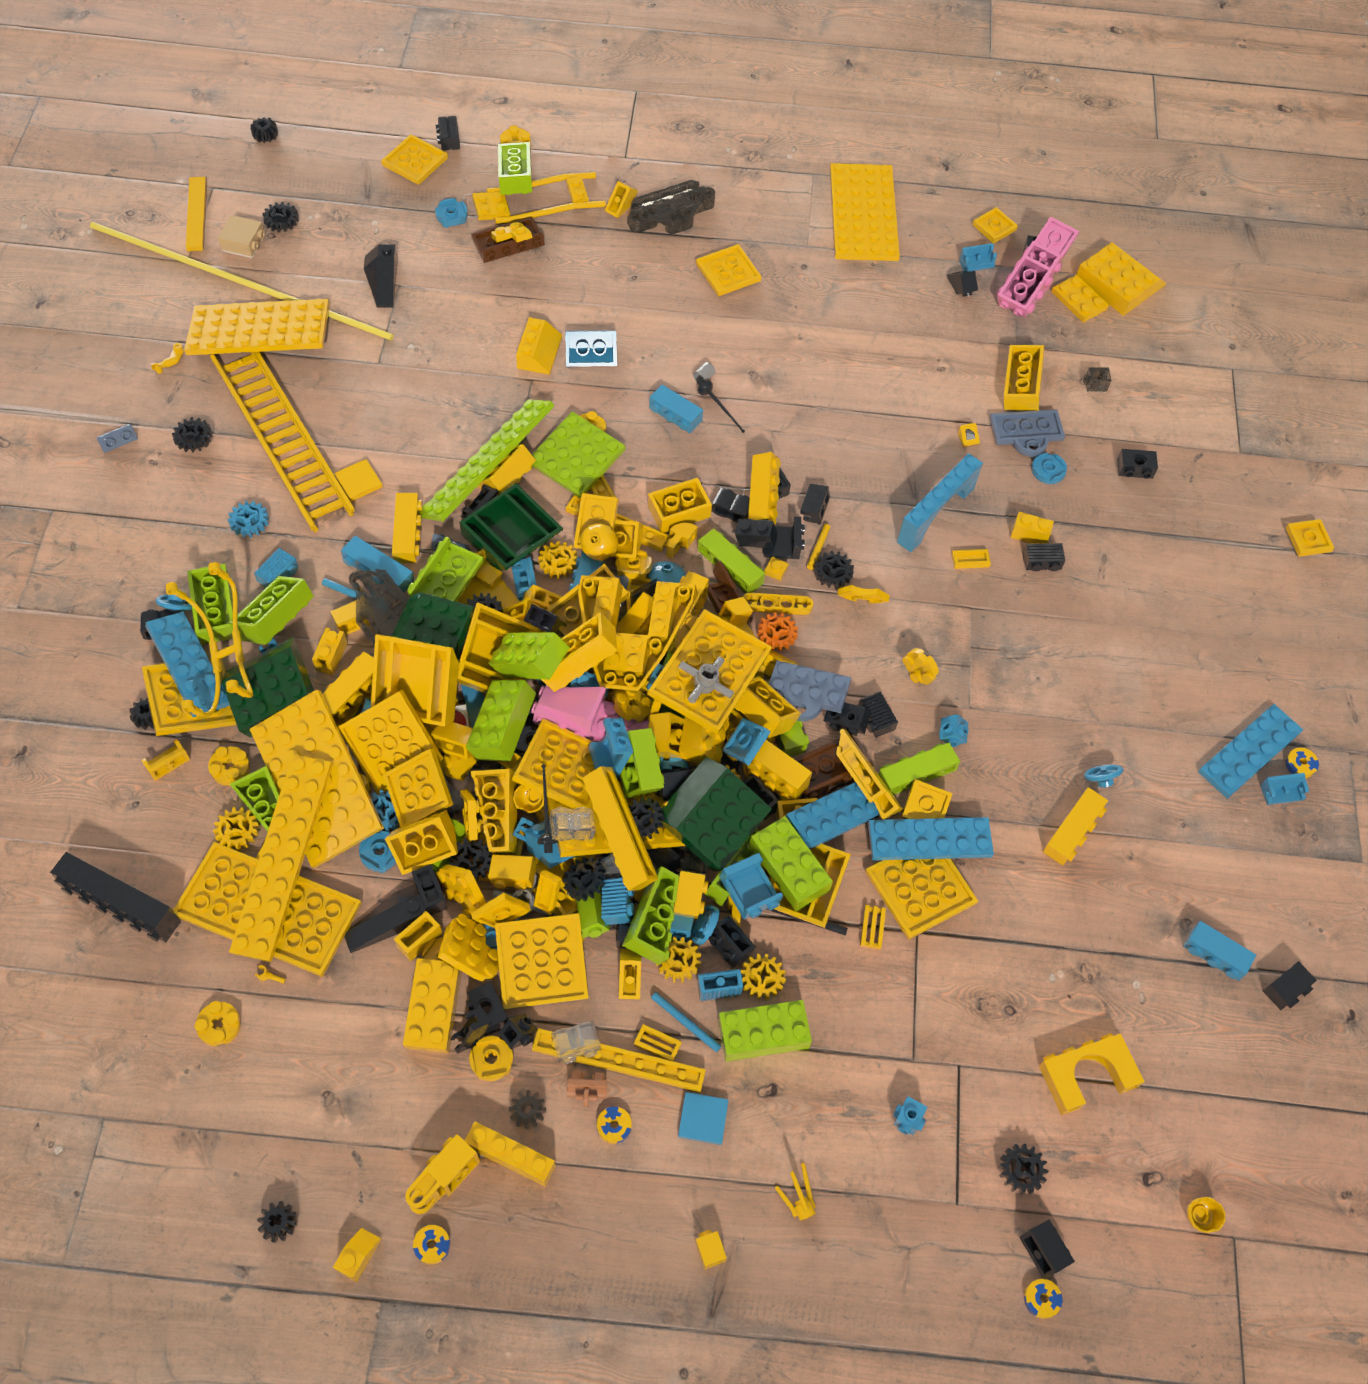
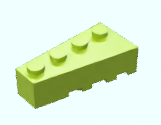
M265 766L230 783V786L268 832L280 792L269 768Z
M662 866L655 870L658 880L646 886L622 946L658 965L669 959L668 948L672 933H670L671 924L674 921L675 913H673L679 882L677 874Z

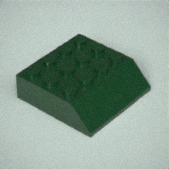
M517 483L459 522L461 535L478 552L483 549L486 560L494 568L500 570L509 569L563 531V527Z
M422 592L409 597L391 637L451 647L455 652L458 662H460L475 608L467 604Z
M294 637L243 662L253 690V697L247 698L237 693L227 692L226 682L229 680H237L239 686L246 689L239 665L225 671L222 679L238 730L249 738L253 737L250 728L314 691Z
M706 756L668 800V804L662 807L665 820L661 822L665 828L699 859L716 872L721 871L772 808L727 767Z

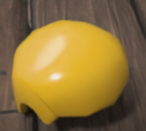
M519 785L514 791L513 801L517 809H522L527 813H534L541 810L544 806V795Z
M1200 1197L1192 1200L1188 1205L1187 1219L1191 1226L1199 1232L1211 1233L1219 1231L1226 1222V1212L1221 1203L1215 1199Z

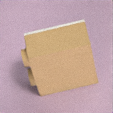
M231 215L218 240L222 251L253 258L265 237V230L260 221Z

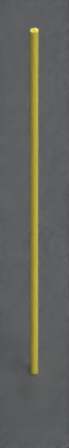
M95 222L90 223V228L281 300H300ZM329 310V318L390 341L394 337L391 333Z

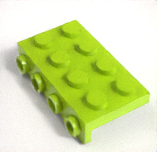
M445 537L443 541L439 542L435 553L428 558L424 569L422 568L419 571L415 582L410 584L408 588L409 597L422 592L457 602L483 564L484 557L452 544L450 538Z

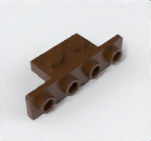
M721 561L716 563L713 570L718 583L708 585V597L718 614L725 601L743 597L740 595L735 582L732 581L727 568L724 567ZM752 614L750 615L747 621L748 626L750 625L753 619Z

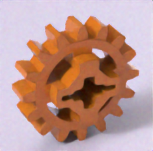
M774 612L772 617L767 614L766 619H761V623L758 624L757 637H760L762 642L770 645L772 651L775 648L781 651L782 647L789 649V644L794 645L798 636V627L795 626V621L790 622L791 616L785 618L784 613L777 616V613Z

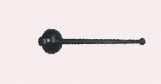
M702 378L697 381L699 385L697 392L700 395L709 394L740 428L741 432L744 433L745 430L741 428L711 392L713 389L711 380L704 381Z
M542 764L545 834L538 838V845L544 844V853H553L552 844L558 843V838L551 834L549 829L545 777L546 765Z

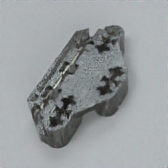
M688 180L636 197L631 204V212L627 218V224L634 233L655 228L658 223L665 225V230L669 234L688 230L693 227L694 216L697 213L714 207L715 190L710 187H699L698 181Z
M375 569L376 572L359 570L352 572L349 576V583L356 592V623L375 646V636L363 621L365 619L369 621L377 634L391 637L408 602V598L386 570ZM371 576L376 577L380 582L383 580L384 583L375 588L374 586L377 584ZM357 580L363 583L368 592L373 595L372 598L366 595L365 591L356 582ZM387 593L391 595L395 602H397L398 600L400 601V603L394 606L392 609L390 606L393 604L386 596Z

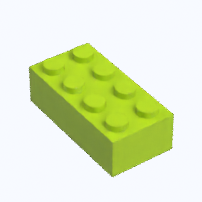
M530 142L498 144V178L501 195L532 193Z
M220 564L221 569L229 574L226 564ZM208 567L188 570L191 599L206 615L213 630L215 641L220 642L233 639V629L229 624L233 620V596L229 582L223 580L218 575L209 574ZM192 607L197 638L201 645L209 644L210 638L206 626L198 612Z
M278 576L237 616L241 641L266 645L279 631L283 630L285 625L295 618L297 613L306 607L314 597L305 580ZM232 620L229 624L231 625V627H232V629H233V620Z
M555 632L508 633L502 639L500 647L492 654V659L488 664L504 678L550 680L570 647Z
M492 680L466 745L467 750L477 760L511 761L536 692L525 680Z
M785 816L751 836L750 848L755 854L759 853L763 859L762 865L795 911L800 910L830 891L833 881Z
M803 1000L720 1012L718 1015L725 1062L809 1049L812 1043Z

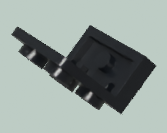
M794 517L793 527L775 526L778 535L774 549L763 548L764 557L800 558L801 550H804L805 539H802L801 536L804 535L805 524H801V517Z

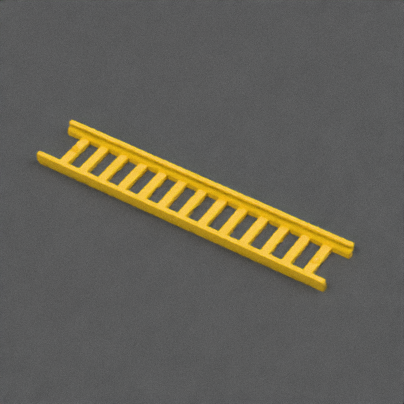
M250 352L251 355L225 366L220 364L214 354L210 355L211 361L311 531H318L313 521L314 519L341 507H344L349 517L353 516V512H355L354 507L259 352ZM254 362L258 365L230 378L227 375L229 372ZM262 373L265 378L237 390L233 386ZM268 385L272 388V390L248 400L242 401L241 399L242 396L256 389H261ZM274 397L279 399L278 402L255 412L249 413L248 408ZM283 408L285 409V414L256 425L255 420ZM290 420L294 424L267 437L262 435V432ZM299 432L301 436L272 450L269 447L270 444ZM305 444L308 447V450L280 462L276 458ZM314 457L316 462L285 474L283 469ZM319 469L323 472L322 475L295 487L291 484L292 481ZM325 482H329L331 487L302 500L298 496V494ZM334 494L337 495L338 500L309 513L305 508Z

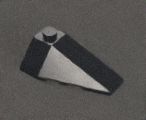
M379 244L365 255L364 272L377 308L394 307L398 264L395 244Z
M415 884L392 894L346 932L344 938L350 953L401 933L426 912Z

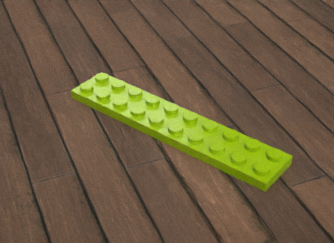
M527 400L523 407L515 412L513 417L504 423L502 428L493 434L486 444L480 447V451L468 460L469 462L460 468L457 474L449 479L446 485L437 491L429 502L423 505L422 511L418 513L422 516V519L443 522L555 407L552 401Z

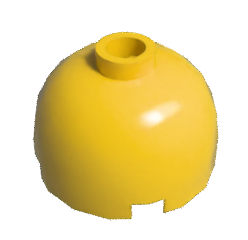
M593 524L583 531L580 545L587 557L595 561H604L615 554L618 548V537L611 527L605 524Z

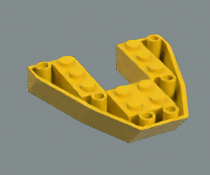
M581 575L578 596L583 623L601 612L616 629L623 591L619 578ZM657 581L648 635L616 633L617 651L612 656L602 660L596 667H593L600 687L633 691L641 689L672 645L698 595L695 584Z

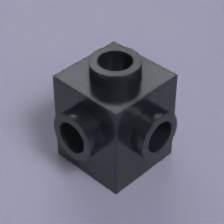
M524 1013L519 1016L513 1015L507 1019L506 1024L498 1033L509 1048L513 1049L521 1045L525 1047L530 1044L534 1039L533 1035L538 1029L532 1019Z

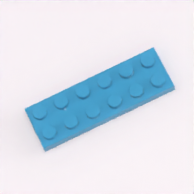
M184 612L146 622V628L183 700H193L195 706L202 709L203 712H208L212 707L215 697V673H213V667ZM222 683L216 710L230 706Z
M1273 704L1200 768L1198 773L1228 799L1304 729Z
M855 782L794 810L785 817L807 847L812 849L869 820L879 817L880 814L875 803L868 801Z
M988 817L869 820L868 822L872 860L992 858L994 855Z

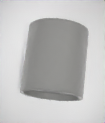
M705 362L693 373V377L696 382L701 378L707 381L716 371L710 363Z

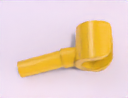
M263 965L258 966L260 970L264 971L263 974L258 975L254 973L260 981L272 979L283 984L286 981L285 978L270 973Z

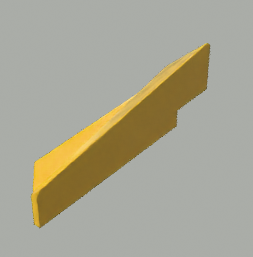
M841 729L836 754L868 801L875 803L881 818L884 820L903 810L845 729Z

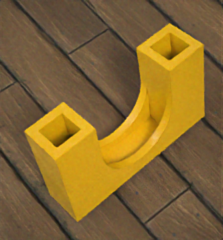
M1112 1033L1106 1034L1097 1042L1089 1040L1081 1044L1082 1047L1078 1049L1074 1047L1067 1048L1062 1051L1063 1054L1058 1056L1055 1053L1044 1057V1061L1039 1065V1069L1061 1115L1078 1110L1086 1104L1074 1075L1076 1063L1079 1061L1093 1060L1103 1065L1109 1072L1119 1094L1138 1088L1145 1082L1121 1033L1114 1036Z

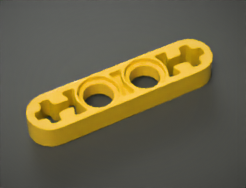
M746 593L743 595L746 601L751 600L749 605L753 612L808 615L812 612L813 600L807 596ZM765 600H770L773 603V605L765 606L763 602ZM787 601L791 606L786 608L781 603Z

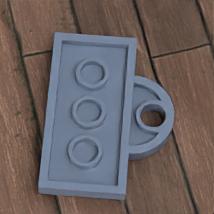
M1057 409L990 414L989 417L996 445L1013 444L1015 449L1025 456L1036 457L1045 452L1049 442L1063 441L1065 438ZM1029 446L1036 447V450L1030 449Z
M777 661L769 685L796 709L804 708L806 710L799 716L797 721H809L816 718L822 709L837 713L842 712L851 684V677Z

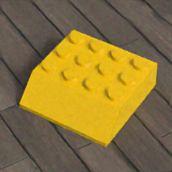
M1113 242L1080 264L1076 274L1122 316L1166 285V282Z
M476 603L459 662L457 681L464 686L487 694L492 680L526 681V679L504 678L488 663L492 659V654L500 647L502 639L508 633H539L540 629L483 604Z
M376 634L371 707L403 689L421 722L444 727L453 722L459 662L453 648Z
M821 844L810 849V851L833 881L830 891L798 911L794 910L783 894V898L779 902L780 905L775 910L825 928L851 854ZM761 863L760 865L764 870L765 874L767 875L772 886L774 887L776 893H782V891L779 889L777 884L774 882L770 874L767 872V870Z

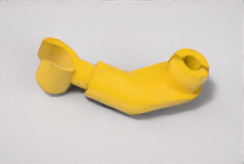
M175 343L170 357L164 359L161 363L151 364L152 370H156L160 374L163 372V368L178 364L184 354L182 344Z

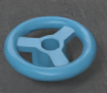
M161 595L156 598V603L166 609L179 611L192 609V606L186 600H182L175 595Z
M1116 764L1097 766L1086 771L1084 778L1088 781H1097L1099 787H1109L1114 785L1113 778L1120 776L1124 769Z

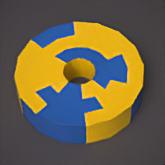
M1306 748L1293 749L1285 760L1286 767L1291 774L1305 773V778L1311 777L1319 767L1316 755Z
M612 1106L606 1108L597 1119L598 1134L607 1143H621L628 1138L631 1132L632 1121L630 1115L620 1107ZM617 1122L618 1127L615 1129L611 1128L610 1124Z
M427 1225L421 1228L413 1240V1250L416 1257L426 1264H437L443 1261L450 1250L448 1233L437 1225ZM435 1241V1247L432 1249L428 1248V1243Z
M1037 1279L1027 1286L1024 1293L1025 1305L1028 1311L1035 1317L1041 1319L1051 1318L1062 1307V1293L1058 1286L1050 1280ZM1040 1295L1046 1297V1303L1041 1302Z

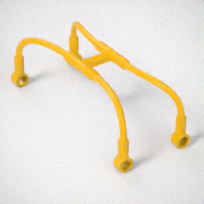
M212 562L208 565L209 574L218 575L223 580H227L231 586L233 596V645L218 651L213 630L202 609L185 592L178 588L177 583L169 582L165 585L168 595H175L182 600H186L198 612L210 638L209 647L213 673H215V697L212 707L208 712H203L202 709L194 705L193 700L181 702L183 712H191L198 717H209L215 712L220 698L221 686L219 659L235 653L236 662L239 665L246 689L239 686L237 680H229L226 682L227 692L237 693L247 698L253 697V690L243 664L244 656L237 622L238 595L236 585L229 574L221 569L218 562Z

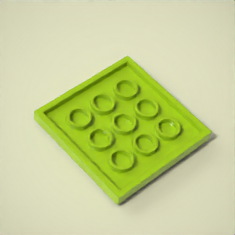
M572 411L532 454L536 460L532 467L581 498L582 493L586 494L626 450V447Z

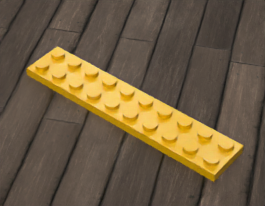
M292 754L229 953L272 962L333 767L332 762Z

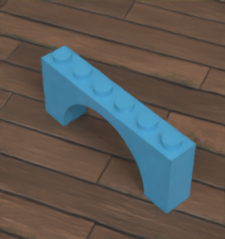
M968 453L904 517L897 543L909 552H912L922 542L927 529L943 506L955 494L965 499L973 491L983 462Z

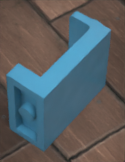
M605 718L603 724L606 735L603 741L591 742L588 748L595 769L600 766L612 767L618 779L633 753V749L623 718Z
M759 853L724 868L719 876L743 919L748 917L753 919L761 915L765 909H775L780 905L779 902L783 898L781 892L776 893L760 864L763 859Z

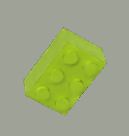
M652 728L630 730L627 734L633 753L620 773L625 799L648 796L664 788V777L660 771V757L656 752V738Z

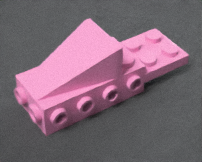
M1050 217L1035 241H1032L1029 247L1027 246L1023 257L1017 261L1013 272L1007 276L1004 286L998 290L996 296L999 306L1012 310L1017 316L1026 318L1029 313L1031 314L1035 309L1036 301L1041 300L1044 293L1051 287L1053 275L1055 272L1058 273L1062 267L1061 261L1079 235V231Z
M542 686L539 692L540 700L534 703L531 711L534 714L533 724L540 725L542 719H546L559 725L560 728H565L593 742L603 741L606 735L603 724L605 718L622 717L614 710V702L604 700L606 692L604 687L566 686L554 692L549 686ZM623 719L627 732L648 728L649 721L647 719L642 722H636L637 720L634 719L630 721Z

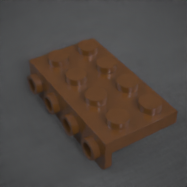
M529 217L515 222L522 223L531 231L532 238L520 242H516L513 238L501 242H496L492 239V231H495L498 227H508L514 222L473 233L471 237L483 262L486 263L544 246V234L538 230L533 218Z
M849 734L851 738L854 740V742L857 744L853 736ZM840 739L794 759L812 772L809 787L803 792L801 799H818L821 794L831 793L837 787L843 784L849 785L854 781L836 754Z

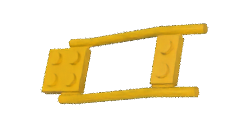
M595 172L568 173L533 180L532 187L566 180L572 203L510 216L505 194H500V187L486 188L484 193H472L478 221L495 220V224L511 223L529 217L536 218L573 209L605 207L606 203L605 201H589L582 179H596Z

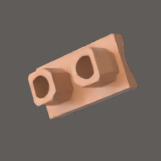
M573 1071L571 1079L567 1081V1097H575V1100H584L583 1107H588L589 1101L607 1099V1081H605L604 1073L595 1072L592 1080H585L584 1073Z

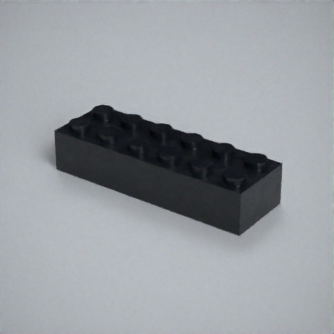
M68 852L64 853L50 872L55 878L54 882L61 886V890L70 896L73 893L78 895V899L87 905L90 902L93 903L98 911L104 914L107 912L113 914L112 917L120 923L124 921L130 923L129 926L137 932H141V930L147 932V936L156 942L160 939L166 943L181 923L170 906Z

